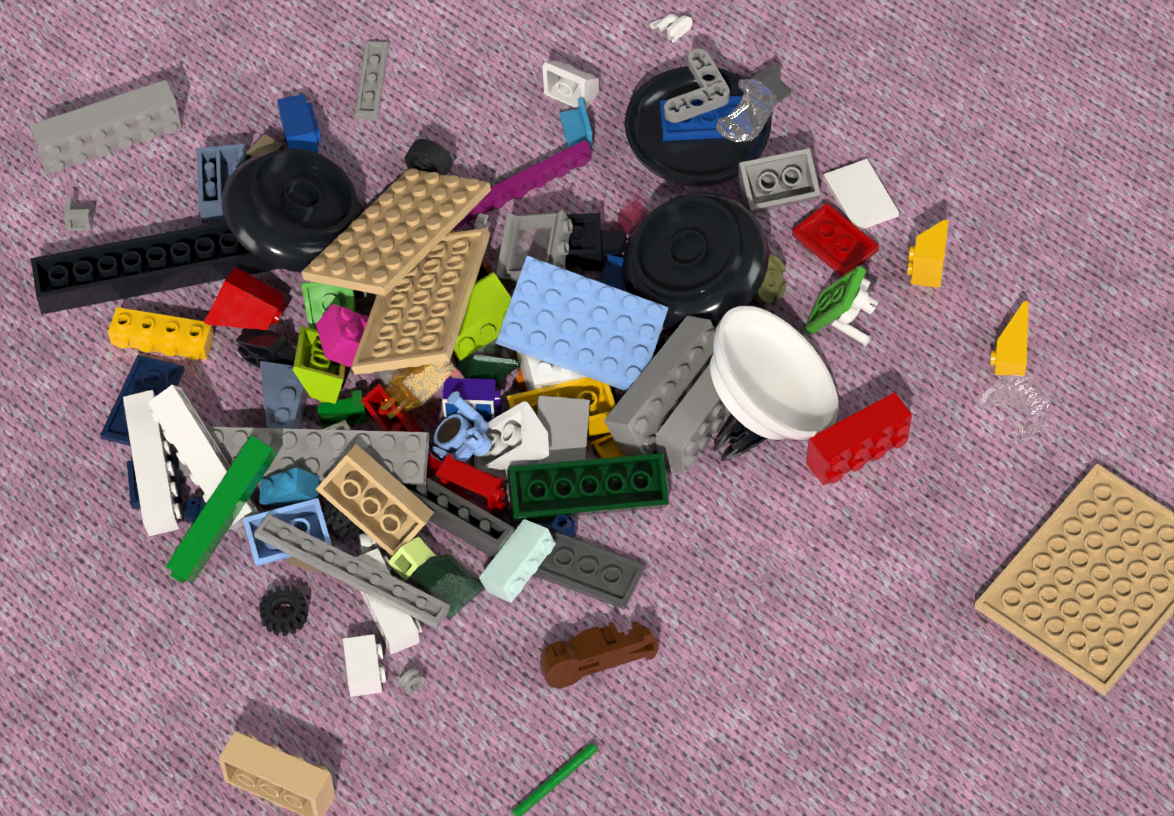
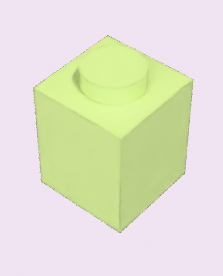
M418 536L401 546L388 563L404 581H407L424 570L436 555Z

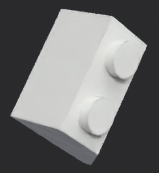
M559 61L545 62L543 64L544 94L577 109L578 98L583 97L587 110L599 93V78Z

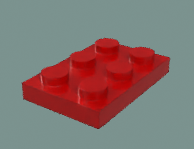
M827 203L792 230V236L841 277L854 268L861 266L879 251L877 243Z

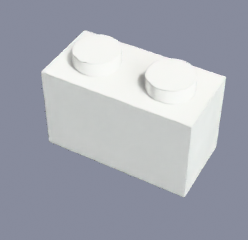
M375 635L344 638L343 645L350 697L381 693V683H386L384 667H379L378 660L383 659L381 644H376Z

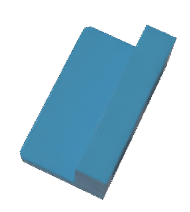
M583 97L578 98V109L559 112L568 148L586 140L591 146V150H593L592 130Z

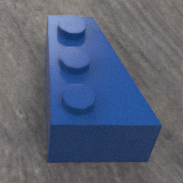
M305 94L277 99L280 120L288 148L304 149L319 154L317 142H321V136L312 102L307 103Z

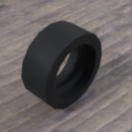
M428 139L415 140L404 157L408 169L437 172L439 175H447L453 166L450 154L442 146Z

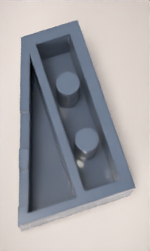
M245 144L196 148L198 205L202 223L225 221L222 211V192L228 178L235 169L247 161Z
M260 361L267 428L299 429L309 395L294 373L292 365Z

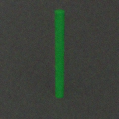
M593 743L588 744L517 805L511 813L514 816H523L598 751L597 747Z

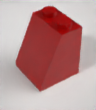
M235 267L224 281L204 323L214 326L268 330L272 323L277 325L279 319L283 316L288 304L284 303L288 295Z

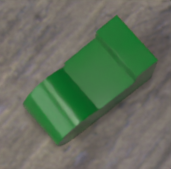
M361 390L352 391L351 398L338 400L336 404L321 402L318 406L321 424L327 428L343 420H346L348 426L368 422L365 406L361 401L363 398Z

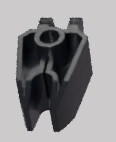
M251 329L244 331L236 339V342L241 345L237 349L239 354L246 362L261 369L260 361L294 366L296 348L290 346L288 339L281 333Z
M734 418L718 437L713 451L719 450L726 443H732L730 445L731 450L721 459V461H727L745 453L768 438L754 433Z

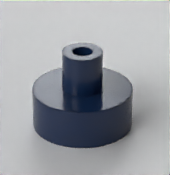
M201 497L187 499L182 506L184 518L194 523L206 505L205 500Z

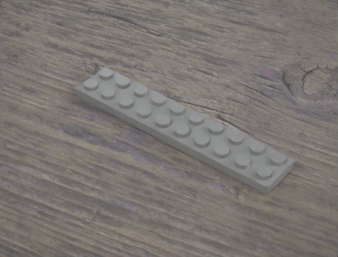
M206 426L230 466L251 435L279 452L262 479L298 467L319 476V482H322L351 448L357 444L401 484L426 485L429 433ZM179 460L180 477L190 478L189 474L191 471L187 464L183 465Z

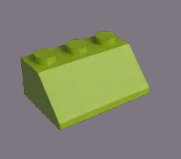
M494 272L474 284L453 350V354L459 360L464 359L498 338L511 297Z
M300 326L293 371L311 398L321 402L336 404L344 380L345 365L325 358L318 330Z

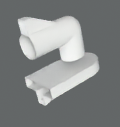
M670 13L662 19L651 22L650 27L654 30L659 27L661 33L667 30L668 39L672 38L673 43L691 28L692 19L687 15L680 18Z

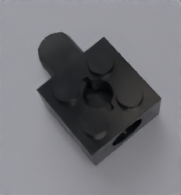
M600 213L566 214L573 224V231L569 235L568 241L569 253L565 259L566 269L581 267L584 271L602 270L601 255H621L625 251L624 233L620 230L601 231Z

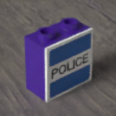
M444 379L442 399L444 419L453 414H458L457 411L459 409L454 404L448 403L449 396L455 391H458L459 396L475 409L486 422L502 414V404H500L501 390H496L495 380Z

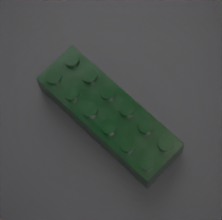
M664 453L510 466L507 469L512 522L524 519L556 518L558 515L569 517L659 509L669 505Z

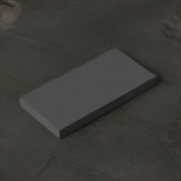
M550 530L556 545L540 564L533 576L625 610L646 569V564Z

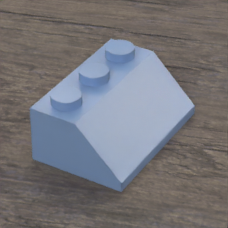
M318 498L243 518L246 536L256 567L293 557L254 537L255 530L267 514L332 545Z

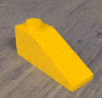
M1023 301L998 338L996 351L991 350L990 365L995 366V375L1025 377L1027 365L1028 301Z

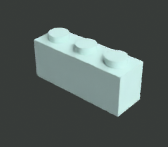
M524 519L479 577L486 591L512 603L556 545L549 530Z

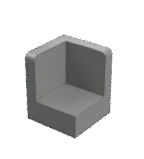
M66 195L64 220L67 231L92 230L94 207L92 205H74L72 195Z

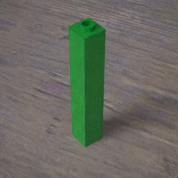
M250 436L165 566L172 571L171 577L182 584L185 580L191 583L196 580L279 452L256 437Z

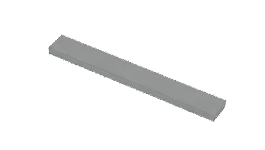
M270 514L266 515L254 532L255 538L435 629L439 627L450 610L449 604Z

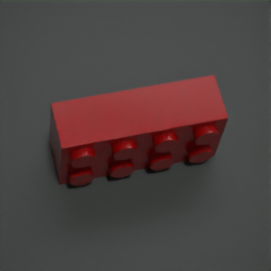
M894 392L810 437L806 464L823 486L829 482L832 484L843 478L844 474L851 470L856 472L866 462L882 458L888 450L904 446L909 437L912 413Z

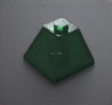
M474 354L456 362V368L465 379H493L496 381V384L521 365V360Z
M451 554L430 557L412 573L413 587L450 605V610L446 615L449 619L453 618L485 589L479 577Z

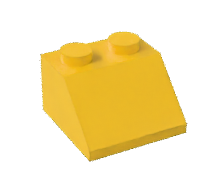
M942 220L916 236L915 246H910L907 275L912 276L911 284L941 287L949 220Z

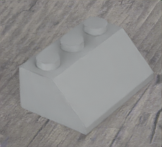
M810 148L739 163L742 201L744 207L751 213L812 201L821 196Z

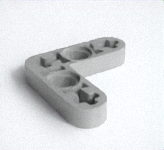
M694 49L689 53L688 67L700 88L669 99L665 103L664 116L668 121L674 123L681 122L722 107L729 102V87L706 50ZM699 61H703V67H702V68H701V64L699 63ZM710 74L715 78L711 81H706L702 77ZM699 99L703 101V104L694 106L690 102Z

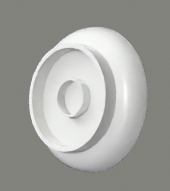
M738 306L729 310L720 320L715 331L710 372L719 397L733 416L754 433L774 440L785 438L809 440L810 437L834 425L839 410L835 385L825 364L810 343L791 325L766 310L752 306Z

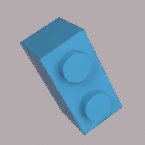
M297 467L261 479L259 503L275 510L318 498L316 488L319 486V476Z

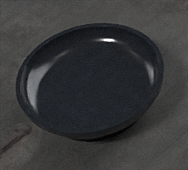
M688 66L668 70L647 81L638 89L629 102L624 122L628 144L637 160L645 168L672 183L689 187H707L729 181L739 176L740 162L759 159L768 143L771 132V115L761 93L741 76L717 68L729 87L730 96H745L747 98L739 101V103L747 109L751 117V103L754 105L757 112L759 133L743 137L663 141L660 100H669L700 88ZM707 74L702 78L706 81H711L715 77Z
M280 149L248 159L231 174L222 192L223 215L230 231L239 243L259 259L278 268L302 273L326 247L365 211L361 199L346 173L328 158L304 149Z
M691 193L678 196L662 203L648 213L629 237L622 261V275L626 292L668 307L663 328L676 330L686 316L709 319L713 327L717 326L729 310L738 306H747L759 291L768 269V241L757 218L734 199L715 193Z

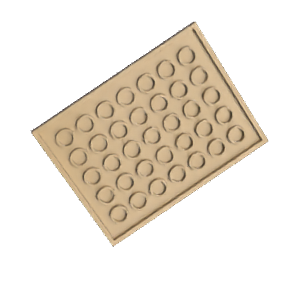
M1096 464L975 602L974 608L1106 696L1174 614V513L1099 464Z

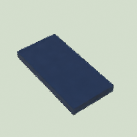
M137 355L100 434L101 439L131 446L123 397L153 390L156 397L171 385L178 386L185 371L184 366Z

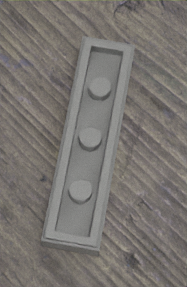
M365 41L354 113L355 119L378 120L389 42Z

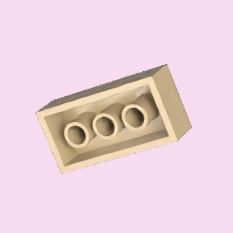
M357 444L351 448L316 488L321 495L392 557L401 546L410 542L434 513Z
M235 731L219 756L226 782L302 816H324L335 798L332 777L328 769L321 765L313 766L296 754L288 755L273 744H263L251 734L244 733L243 735Z

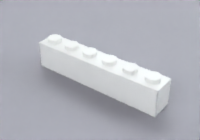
M171 385L148 402L152 408L150 414L157 423L162 424L165 429L163 432L165 438L177 448L178 452L176 455L183 465L187 464L191 471L189 474L191 480L195 485H200L204 492L202 495L203 499L207 503L231 466L182 388ZM250 497L229 530L235 531L244 525L243 518L260 514Z
M153 390L123 397L142 519L149 536L178 530V519L182 518L180 506L178 503L175 504L174 500L175 497H178L175 482H171V476H175L172 462L168 461L167 455H171L170 445L167 440H164L163 432L165 429L162 424L157 423L150 414L152 408L148 402L155 397Z

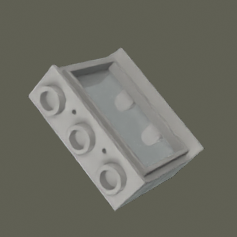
M560 210V212L528 215L507 213L496 276L506 290H515L527 256L566 270L565 259L569 253L568 241L569 235L573 231V224L563 210Z

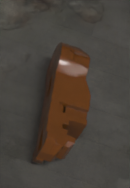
M637 621L632 622V629L629 630L628 635H625L624 632L619 633L614 623L610 622L608 626L602 628L597 626L584 630L570 641H558L548 645L540 654V669L549 686L552 688H564L575 684L582 677L644 657L646 660L655 658L659 650V640L650 628L642 626Z

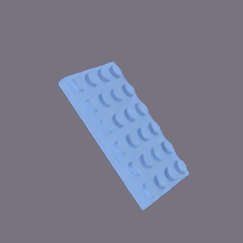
M527 256L496 344L628 391L651 362L668 307Z

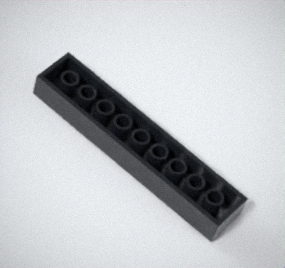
M226 221L30 258L36 298L41 315L224 280L235 267L249 275L281 269L249 252L234 237Z

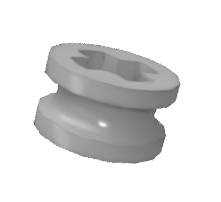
M410 669L402 675L398 685L401 688H405L404 691L407 695H412L424 685L425 678L419 675L417 669Z

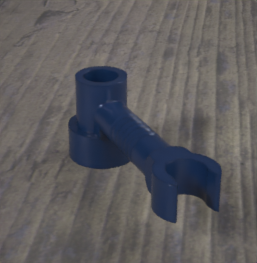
M558 515L554 520H528L548 530H554L570 537H574L578 531L577 523L566 515ZM514 521V522H518V525H517V527H518L522 521Z

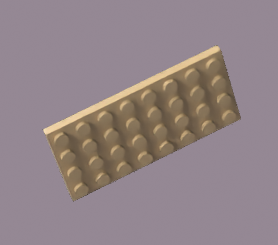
M408 169L302 271L303 279L386 296L491 191L490 183L477 179L461 178L455 175H439L437 172Z
M488 228L447 234L386 296L377 294L351 366L355 375L406 367H419L427 364H442L450 361L490 238Z

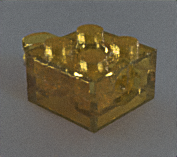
M444 362L442 364L435 363L419 367H406L401 372L397 371L388 380L390 385L385 389L390 396L379 408L385 411L396 401L397 403L386 414L391 419L402 408L407 412L423 405L456 369L450 362Z

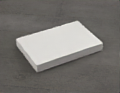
M868 159L823 174V180L844 216L859 230L898 217L899 211Z

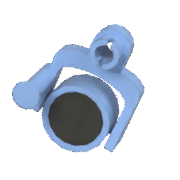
M458 391L453 392L448 398V403L454 404L459 409L457 411L458 414H453L444 419L434 434L435 444L440 448L434 446L432 451L443 461L449 453L454 460L458 459L466 462L472 454L477 456L485 455L492 446V441L485 435L489 424L459 396Z

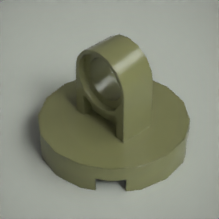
M769 255L766 276L754 297V300L759 304L777 303L785 293L787 281H783L782 272H786L782 261L775 255Z

